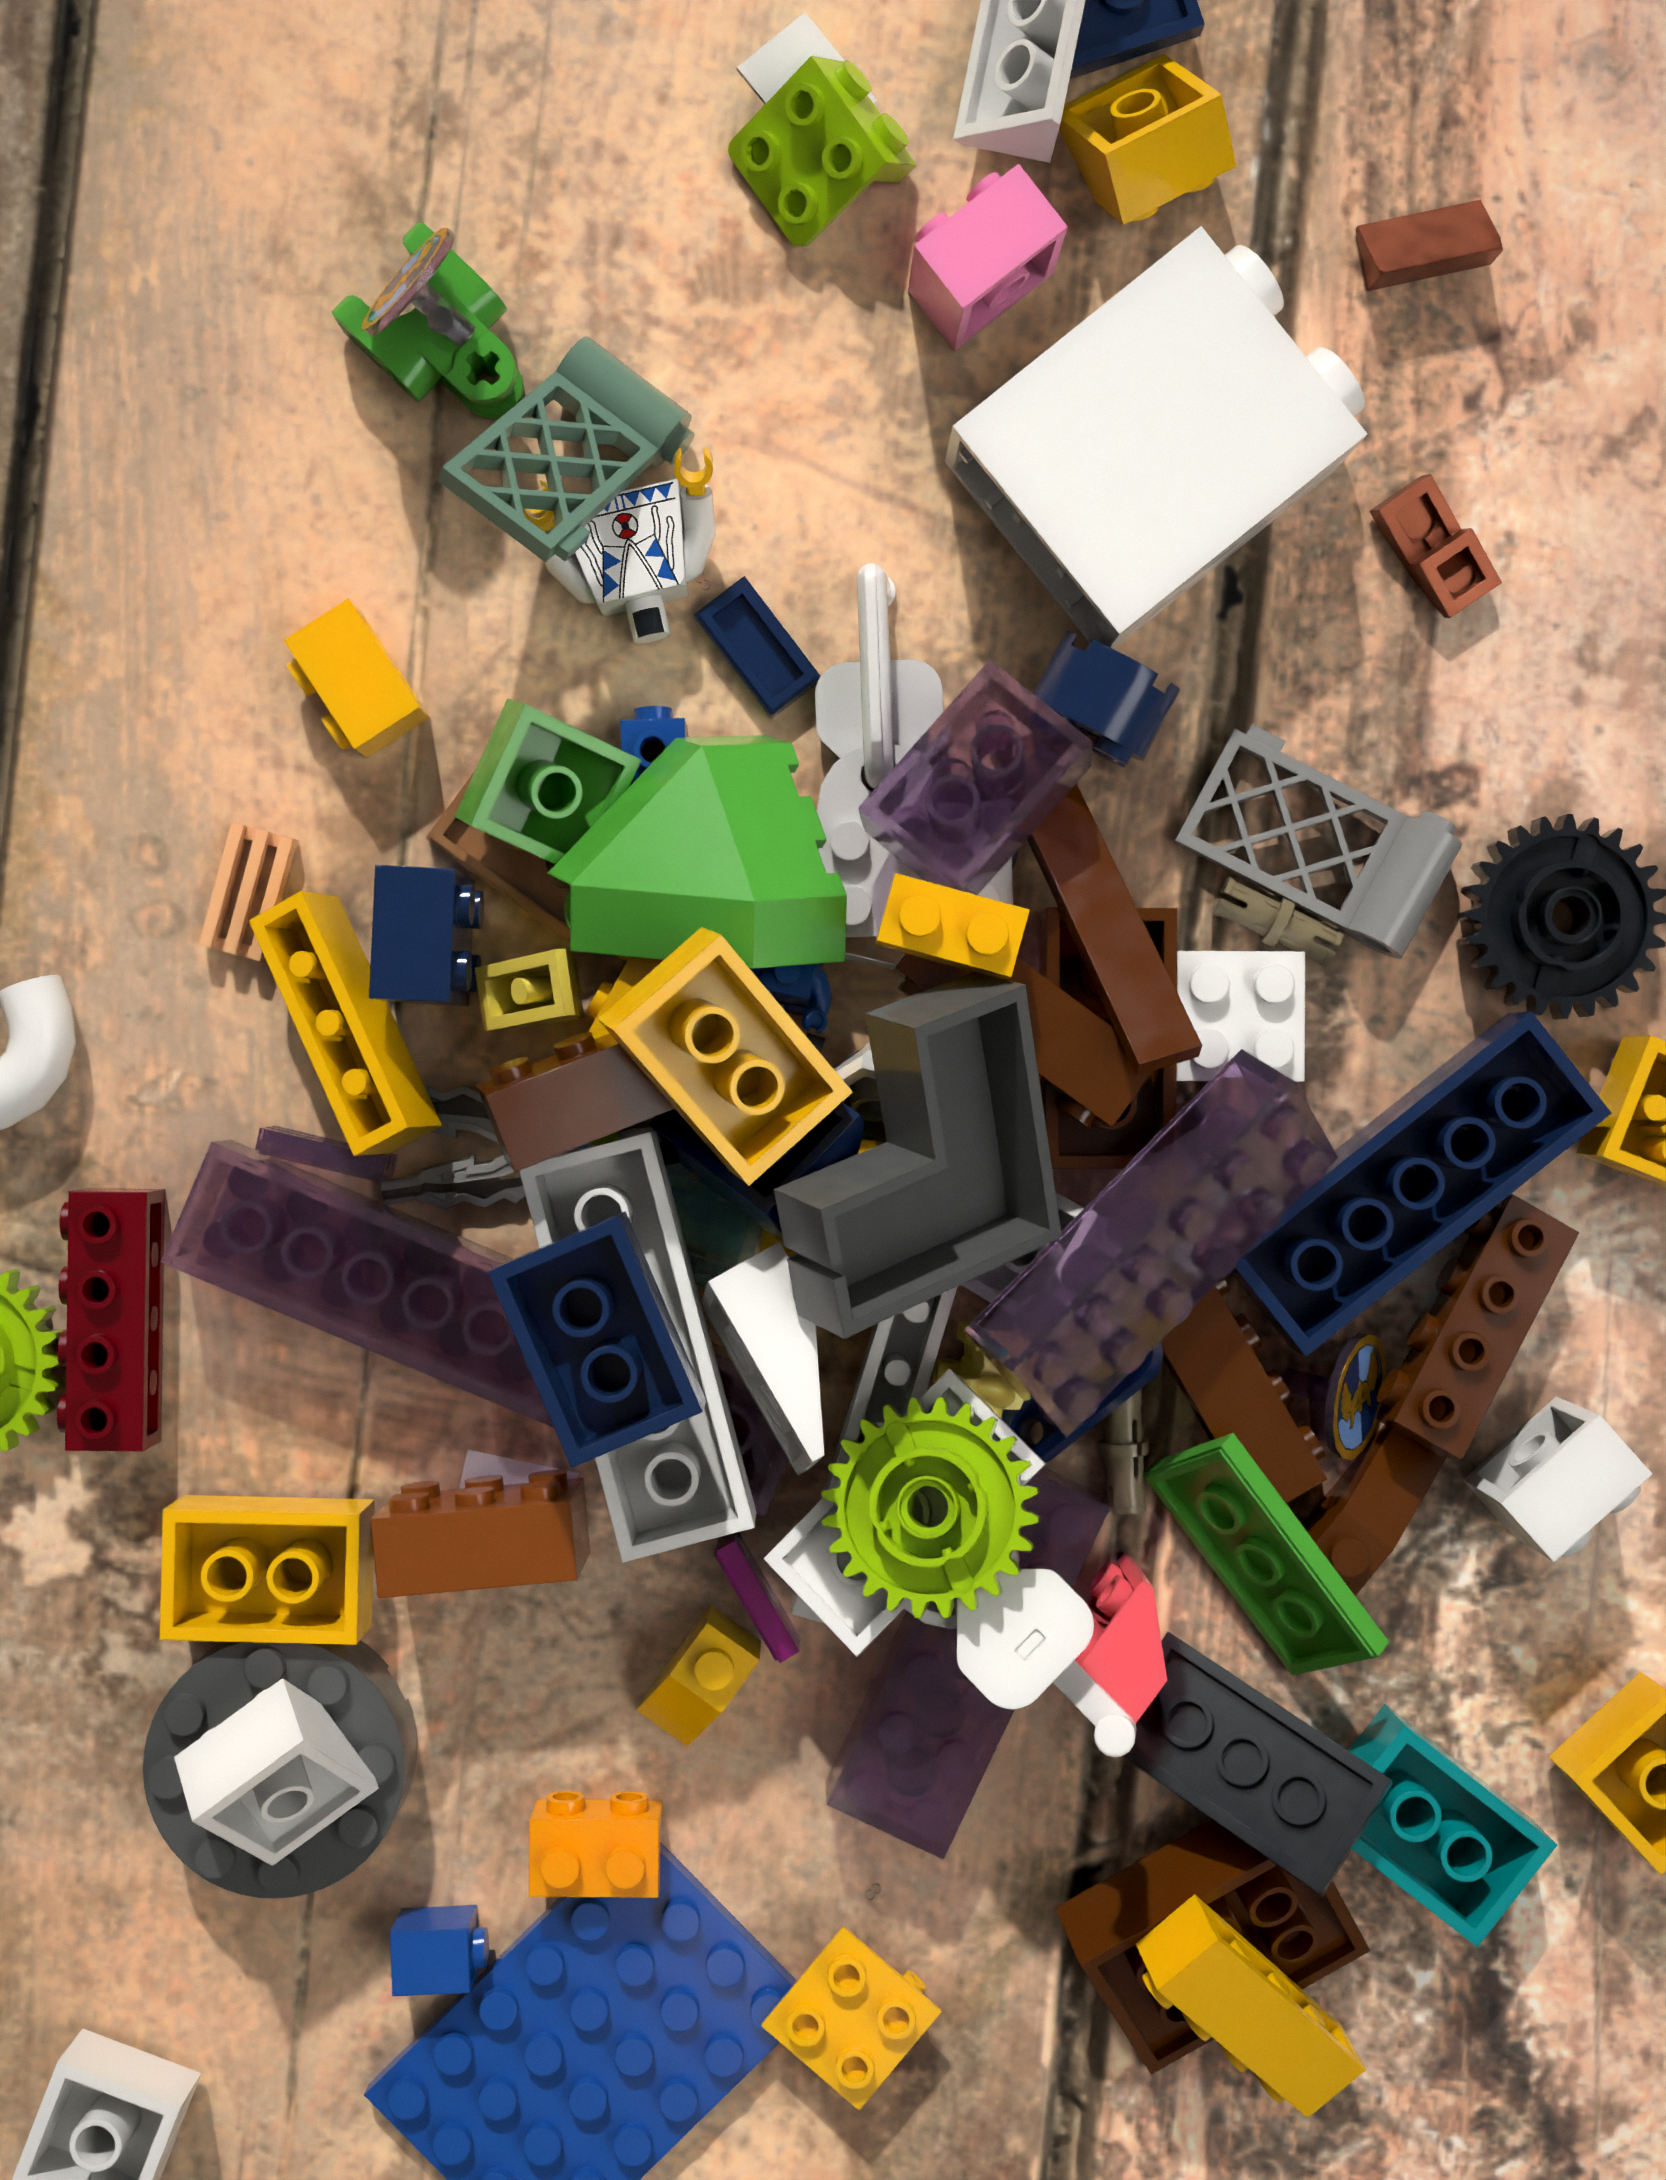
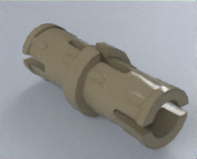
M1231 877L1225 880L1219 893L1240 902L1242 906L1239 907L1222 898H1216L1211 909L1212 915L1220 916L1260 934V942L1270 947H1274L1276 943H1279L1294 951L1305 952L1306 957L1318 962L1323 967H1327L1331 963L1337 952L1314 942L1313 938L1315 937L1332 946H1340L1344 937V930L1334 928L1295 910L1294 902L1284 897H1281L1278 901L1273 900L1236 882Z
M1142 1388L1103 1419V1439L1098 1440V1454L1104 1457L1105 1511L1107 1513L1138 1514L1146 1511L1143 1456L1149 1454V1441L1143 1438L1141 1424Z

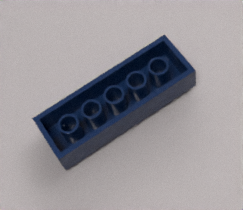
M1532 1011L1507 1013L1214 1246L1212 1250L1291 1349L1307 1357L1612 1113Z

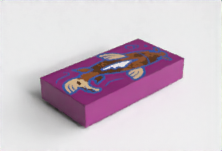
M740 1532L718 1538L714 1556L774 1660H778L781 1663L799 1653L800 1636Z

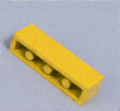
M299 891L250 919V926L353 1156L390 1154L441 1127V1121L387 1002L369 998L370 965L338 896Z
M1195 1894L1136 1943L1148 1970L1142 1975L1143 1981L1158 2003L1166 2009L1175 2005L1182 2012L1186 2022L1203 2041H1207L1211 2037L1214 2038L1232 2065L1241 2073L1248 2069L1254 2072L1264 2090L1278 2104L1287 2100L1304 2116L1309 2118L1366 2071L1340 2022Z

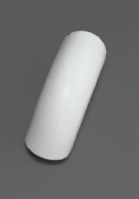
M48 975L29 979L0 991V1004L7 1022L9 1034L6 1050L0 1057V1130L16 1124L45 1107L68 1076L77 1042L72 1005L61 975Z

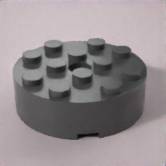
M361 1640L357 1645L221 1642L211 1648L179 1678L162 1700L151 1722L144 1749L143 1780L152 1818L167 1845L186 1866L208 1882L225 1890L256 1898L276 1899L296 1897L324 1889L352 1873L368 1859L379 1846L402 1807L414 1777L417 1761V1730L409 1699L405 1700L398 1684L387 1670L389 1665L381 1656ZM283 1678L322 1704L374 1775L379 1789L272 1866L192 1822L174 1757L200 1739L205 1732L215 1728L252 1701L260 1692L270 1688Z

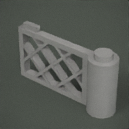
M1251 724L1247 734L1234 729L1174 843L1280 898L1284 897L1294 902L1295 906L1344 930L1350 937L1361 944L1389 957L1402 959L1462 847V843L1454 836L1457 829L1456 826L1447 819L1431 812L1422 811L1419 818L1410 817L1280 752L1286 741L1254 724ZM1238 749L1263 762L1269 781L1268 785L1235 794L1228 767ZM1275 768L1292 777L1279 781ZM1220 782H1222L1226 798L1210 802ZM1302 783L1318 789L1326 813L1292 824L1282 790ZM1272 793L1283 827L1249 837L1238 803ZM1332 797L1349 806L1336 810ZM1229 806L1240 840L1215 847L1194 836L1193 833L1203 814ZM1363 812L1385 824L1374 846L1349 853L1339 818ZM1329 822L1339 856L1306 866L1295 832ZM1286 835L1296 870L1276 876L1260 870L1252 845ZM1243 848L1247 863L1229 854V852ZM1367 857L1357 876L1352 861ZM1343 865L1350 891L1340 910L1316 899L1309 874ZM1299 878L1303 891L1285 882Z

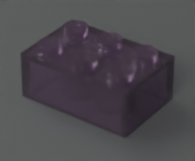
M989 660L858 807L863 829L924 881L978 895L1091 767L1093 741L993 661Z

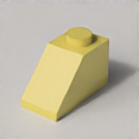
M566 948L549 950L475 968L484 1032L547 1025L584 1017L581 997L582 986L578 977L575 953Z

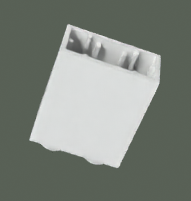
M1202 226L954 424L946 453L945 464L1087 641L1090 643L1091 640H1094L1112 649L1119 646L1335 472L1367 435V432L1355 419V416L1364 410L1365 399L1362 389L1351 370L1336 354L1324 347H1317L1305 356L1274 317L1283 309L1284 300L1278 282L1267 265L1256 253L1242 245L1235 246L1224 255Z

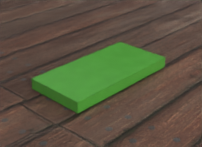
M1234 1433L1154 1461L1143 1473L1147 1482L1291 1675L1294 1676L1379 1657L1390 1643Z

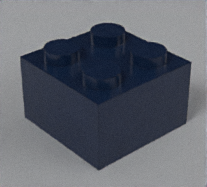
M375 865L370 999L392 1003L469 1006L470 993H478L475 968L481 967L480 955H472L473 929H482L484 921L483 891H475V880L452 868Z

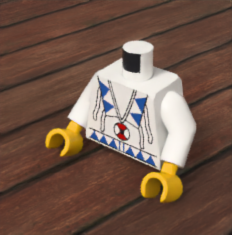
M705 446V467L701 471L689 472L683 467L681 463L682 450L679 448L675 453L674 459L676 479L622 491L584 527L590 531L588 540L566 561H563L554 554L545 563L548 572L579 602L587 604L597 603L602 616L627 612L634 643H649L670 636L671 632L664 603L687 597L688 582L694 580L703 572L716 534L712 489L706 485L713 473L712 452ZM539 480L543 491H549L547 483ZM679 483H680L681 485L685 486V487H683V488L681 489V491H680V488H679ZM523 509L524 517L548 534L557 526L555 517H553V511Z

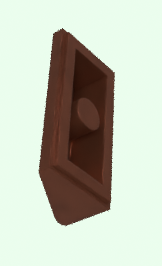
M1481 199L1359 225L1355 229L1368 291L1491 265L1503 251L1501 237Z

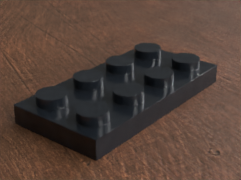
M1167 1631L1162 1639L1167 1682L1137 1721L1134 1745L1128 1753L1121 1757L1313 1892L1323 1897L1392 1786V1780Z

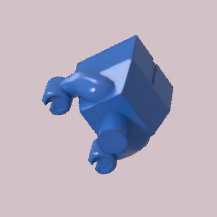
M823 963L750 968L779 1004L784 1005L785 1012L803 1016L802 1027L804 1030L809 1031L810 1028L816 1029L815 1033L820 1034L826 1030L832 992L827 974L822 969Z

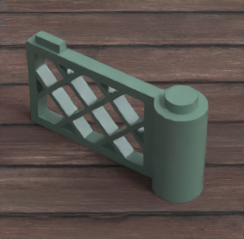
M585 336L569 350L557 370L442 466L438 482L545 563L554 554L563 561H566L588 540L590 531L584 527L650 465L658 467L665 460L674 465L675 453L679 448H681L683 456L694 438V432L688 429L692 416L688 411L590 337ZM552 400H555L575 415L576 422L548 420L545 406ZM510 436L537 438L541 454L510 452L508 438ZM552 440L581 442L585 458L556 456ZM597 444L614 445L629 456L630 459L627 462L600 460ZM472 468L499 470L503 487L483 486L467 473ZM515 472L545 474L549 491L518 489ZM560 476L590 478L593 493L564 492ZM523 509L553 511L557 526L547 534L524 517Z

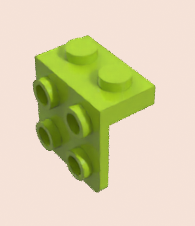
M810 56L733 137L728 146L731 160L785 236L795 246L810 245L873 181L900 183L917 166L905 149L909 144L907 135L891 116L886 113L881 114L868 97L872 90L870 83L864 74L848 60L838 61Z

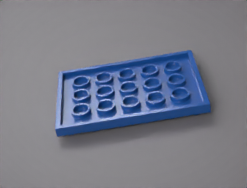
M660 1842V1890L658 1898L559 1897L475 1979L470 1993H461L368 2084L364 2096L447 2180H640L780 2043L761 2026V2023L797 1980Z

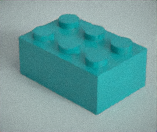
M1384 1704L1348 1751L1390 1778L1392 1786L1352 1850L1478 1947L1557 1847V1844L1533 1819L1393 1709Z

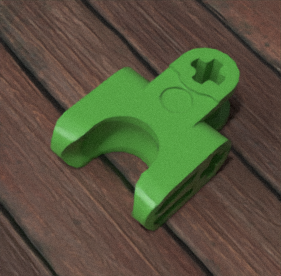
M416 223L403 236V245L410 253V256L434 232L424 223ZM442 242L436 254L421 273L426 278V291L421 302L412 311L401 316L383 315L375 324L363 330L361 326L370 307L362 299L354 295L346 296L332 310V314L343 332L417 402H420L439 381L472 413L483 419L498 420L523 399V379L516 367L514 357L507 346L489 330L505 314L507 308L494 290L445 242ZM484 372L492 378L497 375L499 377L498 381L493 385L485 380L478 382L477 379Z

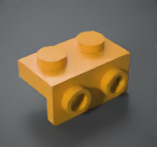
M557 1791L548 1794L546 1799L537 1800L529 1819V1897L658 1898L660 1890V1824L663 1815V1801L648 1800L647 1794L638 1791L617 1792L610 1796V1800L585 1799L584 1794L577 1791Z

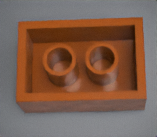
M545 1470L529 1474V1483L504 1485L503 1476L488 1475L465 1480L464 1489L440 1490L438 1481H421L402 1485L401 1494H395L390 1497L389 1501L371 1518L378 1598L577 1581L590 1554L584 1478L567 1479L566 1470Z

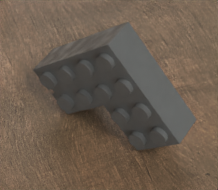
M972 972L865 1013L887 1142L774 1189L784 1247L798 1253L787 1259L798 1316L845 1339L1062 1238L1025 984Z

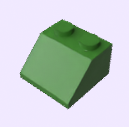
M507 699L454 817L474 828L556 864L629 788L641 759L527 704Z

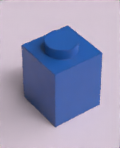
M477 1905L401 1908L390 1930L392 1996L471 1992L479 1968H487L489 1958L487 1927L478 1928Z

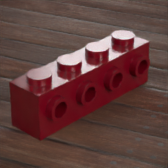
M86 1188L68 1191V1202L63 1204L59 1218L61 1237L63 1240L68 1241L67 1266H64L61 1270L58 1284L60 1301L63 1305H67V1330L62 1331L58 1342V1362L62 1369H66V1394H62L58 1402L57 1426L61 1433H65V1451L143 1452L162 1441L165 1189Z

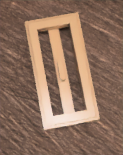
M231 821L198 945L266 962L255 934L251 945L242 943L268 846L277 848L260 914L282 902L298 840ZM249 840L252 841L227 938H221L245 844Z

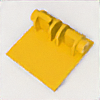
M843 1925L765 2018L761 2026L856 2109L860 2110L942 2011L923 1994L926 1985L918 1975L907 1970L902 1976Z

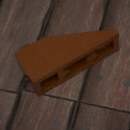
M1385 1424L1302 1523L1305 1530L1355 1596L1392 1553L1447 1458L1435 1454Z

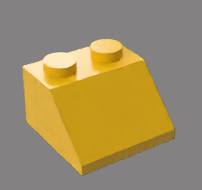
M1162 54L1064 105L1059 131L1096 203L1122 225L1151 217L1165 203L1185 193L1203 190L1210 186L1216 177L1237 167L1222 94L1166 54Z

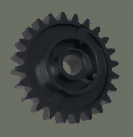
M1573 814L1558 817L1554 828L1548 818L1544 816L1531 821V834L1521 825L1508 830L1510 846L1501 841L1490 843L1487 846V850L1493 863L1480 861L1472 864L1471 869L1481 882L1478 885L1461 888V893L1474 902L1473 909L1458 913L1457 919L1471 923L1473 925V932L1464 936L1459 941L1460 945L1477 946L1479 949V954L1473 958L1468 966L1470 969L1483 967L1490 969L1491 973L1483 986L1486 990L1496 989L1504 985L1507 987L1503 1003L1506 1006L1518 1005L1526 998L1527 1011H1532L1535 1016L1542 1015L1549 1005L1553 1020L1568 1019L1572 1006L1579 1017H1589L1595 1013V1001L1603 1008H1612L1619 1005L1616 989L1624 993L1637 992L1640 988L1633 975L1634 972H1654L1656 969L1652 961L1646 956V951L1666 946L1664 940L1653 934V927L1655 925L1666 923V914L1654 911L1653 908L1654 902L1666 896V890L1652 889L1648 886L1647 881L1658 870L1656 865L1641 868L1637 866L1636 860L1643 849L1641 844L1625 849L1620 848L1619 845L1623 832L1621 828L1609 830L1600 836L1599 818L1593 817L1584 820L1577 829ZM1558 901L1565 903L1573 915L1572 927L1566 934L1559 931L1552 920L1553 908Z

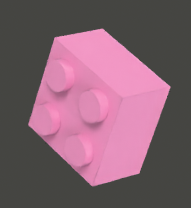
M1017 164L1002 177L997 172H993L983 178L968 194L966 198L968 203L951 217H948L946 213L936 215L915 236L917 243L913 248L908 292L954 351L1054 274L1068 226L1020 164Z

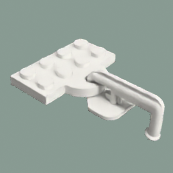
M875 563L865 564L857 574L860 662H845L833 665L821 675L815 690L817 734L820 740L840 758L833 764L820 787L816 811L827 841L823 848H818L826 873H839L847 894L846 937H873L878 935L895 873L1013 905L1010 802L946 805L941 780L928 762L921 757L938 739L944 728L942 683L936 671L922 661L913 659L890 660L888 606L895 599L896 589L895 584L887 576L883 568ZM864 781L868 783L869 786L876 791H888L894 785L895 787L888 793L876 794L868 790V788L864 784Z
M948 1369L920 1398L927 1414L931 1413L937 1398L944 1397L947 1398L949 1412L953 1417L957 1415L965 1403L973 1405V1424L975 1426L980 1425L991 1416L995 1417L998 1421L993 1438L996 1441H1000L1004 1438L1015 1436L1018 1440L1009 1453V1458L1013 1462L1030 1460L1032 1466L1020 1476L1022 1485H1026L1046 1465L952 1369ZM839 1481L833 1488H839L841 1482ZM927 1486L916 1495L914 1511L922 1523L928 1526H938L947 1516L948 1502L940 1490ZM822 1498L768 1553L764 1560L857 1657L904 1609L914 1615L911 1600L905 1598L899 1607L891 1612L887 1610L888 1592L884 1588H881L878 1592L867 1598L862 1595L868 1578L865 1573L861 1572L845 1578L843 1572L852 1559L849 1552L830 1553L829 1547L841 1537V1531L839 1528L822 1525V1520L829 1515L835 1514L838 1507L836 1503ZM1014 1550L1012 1557L1019 1565L1018 1550ZM1021 1569L1022 1571L1018 1576H1013L998 1571L997 1578L1000 1582L1002 1593L995 1597L982 1587H979L977 1589L979 1607L973 1611H970L960 1598H954V1607L949 1618H943L936 1603L929 1602L924 1616L919 1620L925 1624L938 1627L957 1628L958 1666L962 1673L993 1704L1005 1709L1026 1707L1034 1702L1053 1682L1096 1726L1094 1732L1095 1744L1102 1753L1115 1758L1124 1756L1131 1750L1136 1737V1723L1075 1660L1091 1641L1094 1631V1619L1088 1604L1058 1573L1050 1569Z

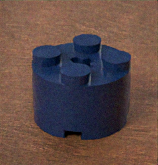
M1065 631L1029 701L1039 709L1034 721L1065 738L1070 736L1073 728L1096 740L1091 748L1092 752L1121 767L1128 765L1131 757L1143 761L1173 706L1180 689L1171 682L1163 693L1152 686L1158 676V673L1094 640H1091L1086 651L1074 647L1078 634Z

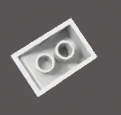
M778 1242L708 1281L701 1304L704 1314L799 1476L813 1467L825 1455L816 1325L797 1315L787 1262L788 1258L797 1254L794 1253L788 1257L782 1245Z

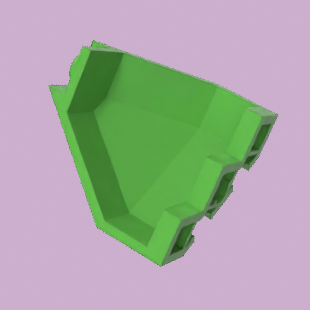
M765 735L675 738L547 873L570 885V891L567 892L564 901L565 919L570 929V951L664 960L699 928L703 927L721 934L745 964L752 969L844 962L847 894L839 873H826L818 848H823L827 839L812 797H799L791 773L796 772L799 762L792 743Z

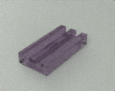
M277 1125L267 1126L266 1128L260 1127L255 1150H259V1154L376 1182L389 1179V1177L394 1175L398 1154L394 1153L353 1156L347 1142Z

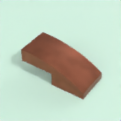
M1431 474L1418 477L1369 511L1405 569L1444 618L1453 617L1502 583L1472 528L1461 529Z

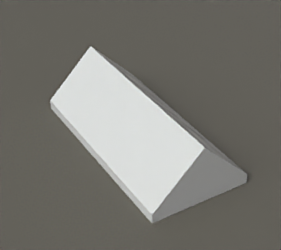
M981 0L953 137L955 141L961 145L1050 163L1061 123L1085 0Z

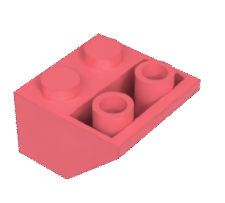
M1124 1552L1116 1564L1111 1561L1106 1562L1090 1583L1088 1593L1092 1597L1087 1604L1093 1615L1094 1631L1090 1643L1075 1660L1137 1723L1167 1682V1674L1153 1586L1136 1561Z

